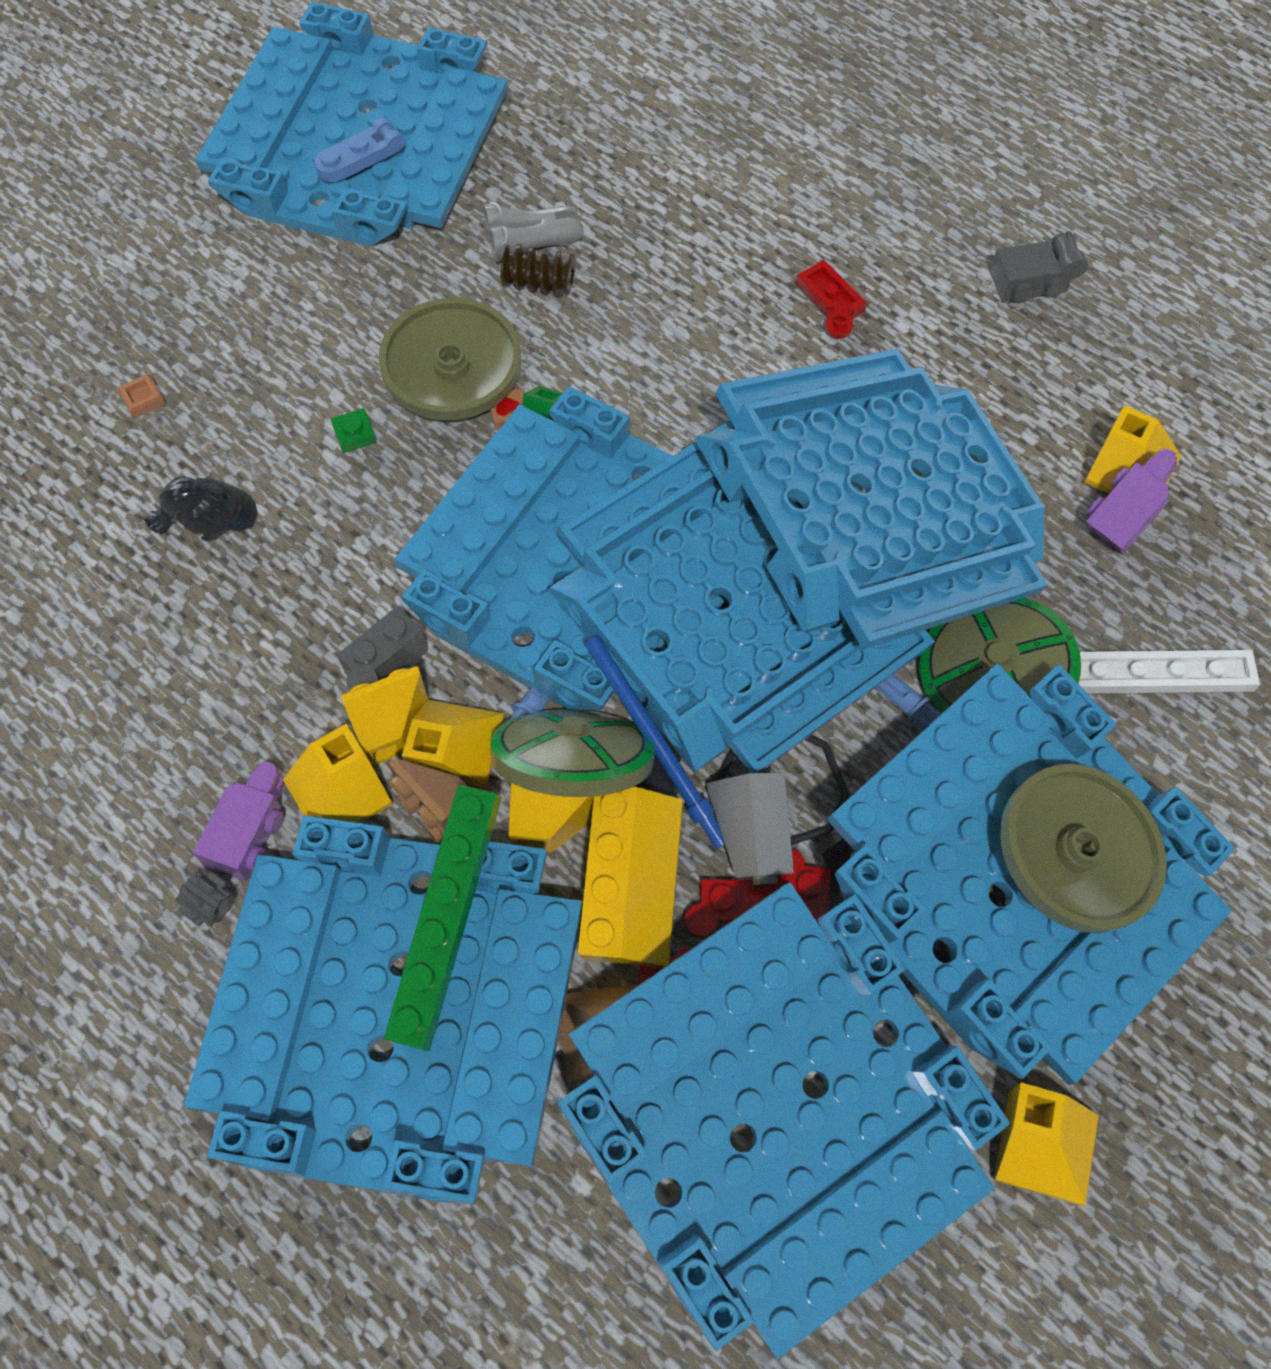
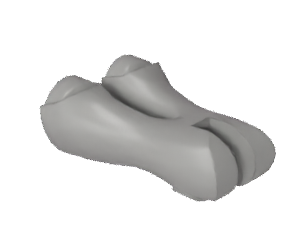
M496 202L483 205L487 235L495 263L502 261L507 245L510 247V252L514 253L517 244H522L523 253L529 251L531 246H534L536 249L551 245H571V243L580 240L584 234L575 206L567 205L540 210H516L505 208Z

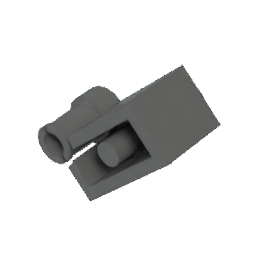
M1066 231L1067 240L1063 232L1056 234L1051 240L1053 248L1050 242L1046 241L997 249L990 274L1001 302H1023L1029 298L1047 295L1054 297L1067 292L1071 279L1083 275L1089 266L1083 251L1078 250L1072 232Z
M396 606L340 651L337 656L347 676L346 683L350 691L359 684H371L387 678L395 670L407 669L428 652V647L423 631Z

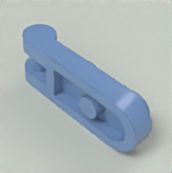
M379 117L373 122L372 127L324 149L316 156L315 167L319 178L326 182L343 180L399 152L405 145V139L399 131L394 130V126L388 118Z

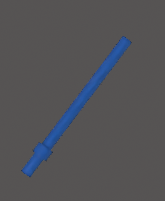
M598 635L592 637L584 644L642 735L655 744V755L689 808L686 811L694 824H700L715 849L723 846L725 843L719 824L712 814L715 810L707 797H701Z

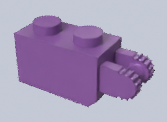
M1169 448L1159 449V452H1156V455L1152 456L1144 467L1136 462L1130 470L1126 467L1121 470L1111 483V486L1114 487L1112 492L1105 500L1099 497L1086 513L1089 517L1086 521L1087 527L1124 554L1169 503L1166 481L1177 467L1176 453H1173V450H1169Z
M271 761L261 762L257 768H254L255 772H252L246 785L237 782L226 787L193 851L194 856L203 866L248 881L257 855H265L264 847L270 835L278 832L283 821V808L278 800L285 783L281 773H278V768Z

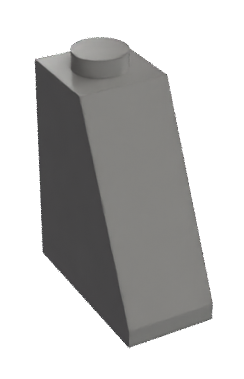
M785 772L749 773L707 783L708 794L715 810L714 812L736 878L752 877L753 885L778 883L777 875L794 873Z

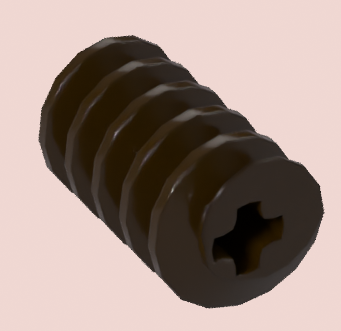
M517 244L514 253L510 252V247L507 245L501 262L500 278L502 284L508 287L514 282L518 289H524L528 285L529 290L533 292L541 287V291L544 294H550L554 289L556 296H563L566 290L569 293L572 288L575 276V254H570L565 263L562 260L561 251H557L554 259L550 260L548 249H544L539 258L536 257L534 246L530 247L527 255H523L522 244Z

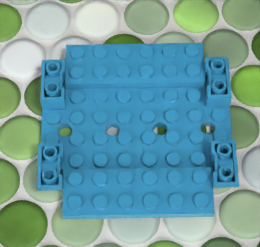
M311 1L299 22L300 27L307 34L273 26L195 159L199 170L212 173L208 180L209 186L246 216L367 246H373L394 233L398 226L413 229L417 222L442 228L508 91L507 79L472 71L477 68L487 48V40L428 27L419 45L373 35L369 14ZM389 65H396L393 66L391 69H386V67ZM373 108L368 113H362L365 109ZM379 117L388 118L393 124L394 130L399 131L405 139V145L399 152L343 180L326 182L319 178L315 167L316 156L324 149L372 127L373 122ZM317 200L327 201L321 203L319 206L312 205Z
M899 349L761 375L719 385L715 394L735 429L729 428L701 434L696 437L695 441L728 500L733 502L750 498L779 550L767 565V569L803 633L836 624L839 621L840 610L863 650L1008 604L1022 597L1027 598L1039 594L1048 586V583L1035 565V563L1040 562L1044 558V505L968 389L934 385L923 367L910 368ZM972 458H977L980 461V463L974 461ZM913 471L921 472L924 477L916 475ZM852 484L855 485V486H857V487H862V488L864 489L865 493H862V492H859L858 490H856V489L852 486ZM788 498L794 502H800L803 509L794 507Z
M568 386L549 410V415L554 421L520 404L395 557L394 561L396 568L416 578L401 596L402 601L438 638L523 685L537 689L540 694H544L550 700L567 709L602 710L612 694H616V692L584 644L588 639L549 591V588L558 580L565 578L580 567L586 569L558 535L559 527L634 481L633 478L636 475L647 473L673 455L630 435L629 415ZM719 594L709 597L710 604L716 609H723L728 602L724 596ZM521 634L530 635L534 639L530 645L520 647L513 643L514 638ZM651 636L646 640L647 646L655 652H662L668 648L667 642L662 637ZM607 648L639 700L648 704L649 699Z
M729 420L712 432L729 428L735 429L731 420ZM696 442L559 527L558 535L586 569L580 567L552 585L549 591L588 640L596 635L600 637L603 644L607 646L647 696L649 701L646 711L694 773L726 751L727 748L724 741L750 773L762 772L935 643L927 631L923 630L862 650L840 610L839 621L836 624L803 633L767 569V565L770 562L769 556L776 554L779 550L750 498L733 502L728 500ZM852 484V486H853L856 490H858L859 492H861L855 485ZM788 498L794 507L803 509L800 502H794ZM714 594L722 595L728 600L729 607L726 609H716L710 604L709 597ZM651 636L662 637L667 642L668 648L662 652H655L647 646L646 640Z
M997 663L827 818V821L855 850L850 855L851 858L835 872V876L844 900L853 894L857 895L905 966L906 970L902 973L972 1050L1020 1079L1024 1078L1044 1058L1065 1083L1071 1085L1076 1084L1230 914L1232 910L1198 874L1205 877L1212 875L1236 848L1176 786L1158 795L1104 738L1117 724L1060 664L1055 666L1030 690V698ZM1061 764H1076L1103 771L1127 786L1151 813L1159 828L1165 846L1167 870L1164 887L1158 901L1141 919L1113 932L1097 934L1080 932L1064 927L1045 916L1019 890L1003 856L1000 837L1002 815L1013 792L1028 778L1045 768ZM991 885L998 886L1004 892L1006 901L1003 907L996 906L990 900L989 888ZM936 940L945 942L950 948L951 957L948 963L940 962L934 956L933 944Z
M303 816L292 853L295 858L300 860L257 855L184 1103V1107L189 1110L218 1114L207 1157L268 1173L434 1202L475 1205L484 1162L492 1163L495 1161L534 1168L583 903L579 900L533 894L538 893L540 890L547 850L489 842L430 1051H424L392 1042L393 1053L383 1062H375L372 1059V1049L377 1042L384 1040L402 977L393 975L392 966L399 957L408 956L426 893L421 895L414 894L412 892V885L421 876L431 877L440 845L390 838L383 826ZM359 1128H369L372 1133L370 1146L362 1152H354L350 1146L352 1134Z
M787 883L567 1034L590 1069L592 1077L558 1100L557 1104L578 1141L679 1300L715 1351H718L753 1324L772 1355L778 1360L995 1189L967 1145L974 1151L978 1150L1009 1126L1010 1122L959 1046H946L898 976L906 970L905 966L856 894L851 895L818 918V924L793 885ZM881 1020L887 1021L893 1029L892 1041L886 1046L879 1045L873 1036L874 1027ZM812 1071L818 1072L824 1081L822 1093L815 1098H810L803 1090V1079ZM746 1124L753 1134L752 1143L747 1149L737 1151L731 1145L730 1134L735 1126ZM672 1178L679 1186L678 1198L670 1205H661L655 1197L656 1186L661 1180Z

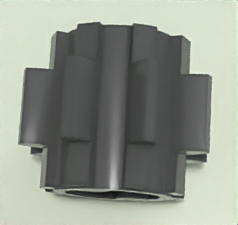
M211 871L208 875L198 872L196 875H191L186 883L181 886L176 902L181 905L179 911L197 926H201L203 922L208 926H213L214 923H219L226 913L230 911L234 896L229 892L231 887L227 885V882Z

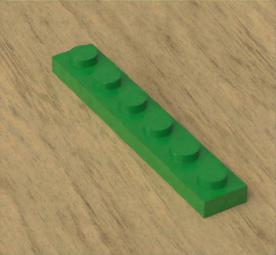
M461 785L457 787L384 1040L424 1051H430L502 800V797L497 793Z

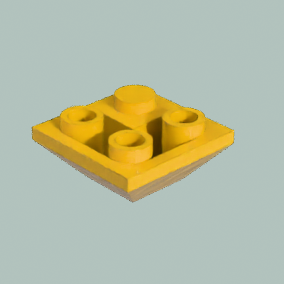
M1124 405L1084 483L1110 494L1114 489L1111 483L1125 467L1130 470L1136 462L1144 467L1150 458L1155 456L1159 449L1163 450V448H1169V450H1173V453H1176L1177 464L1181 454L1158 419Z
M417 666L410 669L402 668L395 670L387 678L371 684H359L348 693L340 695L360 746L372 767L402 755L412 719L426 701L429 700Z
M427 700L412 719L402 753L403 760L459 776L466 785L487 788L492 768L490 741L495 730L503 724L505 715L500 712Z
M347 724L312 742L283 778L284 783L304 816L362 823L393 805L367 756Z
M511 783L510 843L512 845L546 849L547 852H553L591 823L594 796H554L527 790Z
M1022 1082L1008 1092L1005 1116L1010 1125L1003 1129L1001 1133L993 1180L1076 1205L1086 1206L1099 1115L1067 1095Z

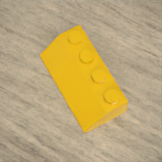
M631 787L612 794L594 796L578 955L585 961L666 967L669 965L683 799L638 787Z

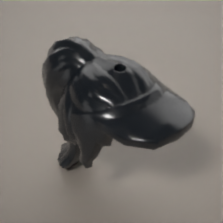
M180 476L175 477L161 491L158 498L160 509L150 511L143 520L150 530L161 535L166 533L173 522L177 520L185 529L194 534H204L201 536V540L208 542L226 530L241 532L252 528L257 517V509L250 495L223 481L208 477L192 479Z

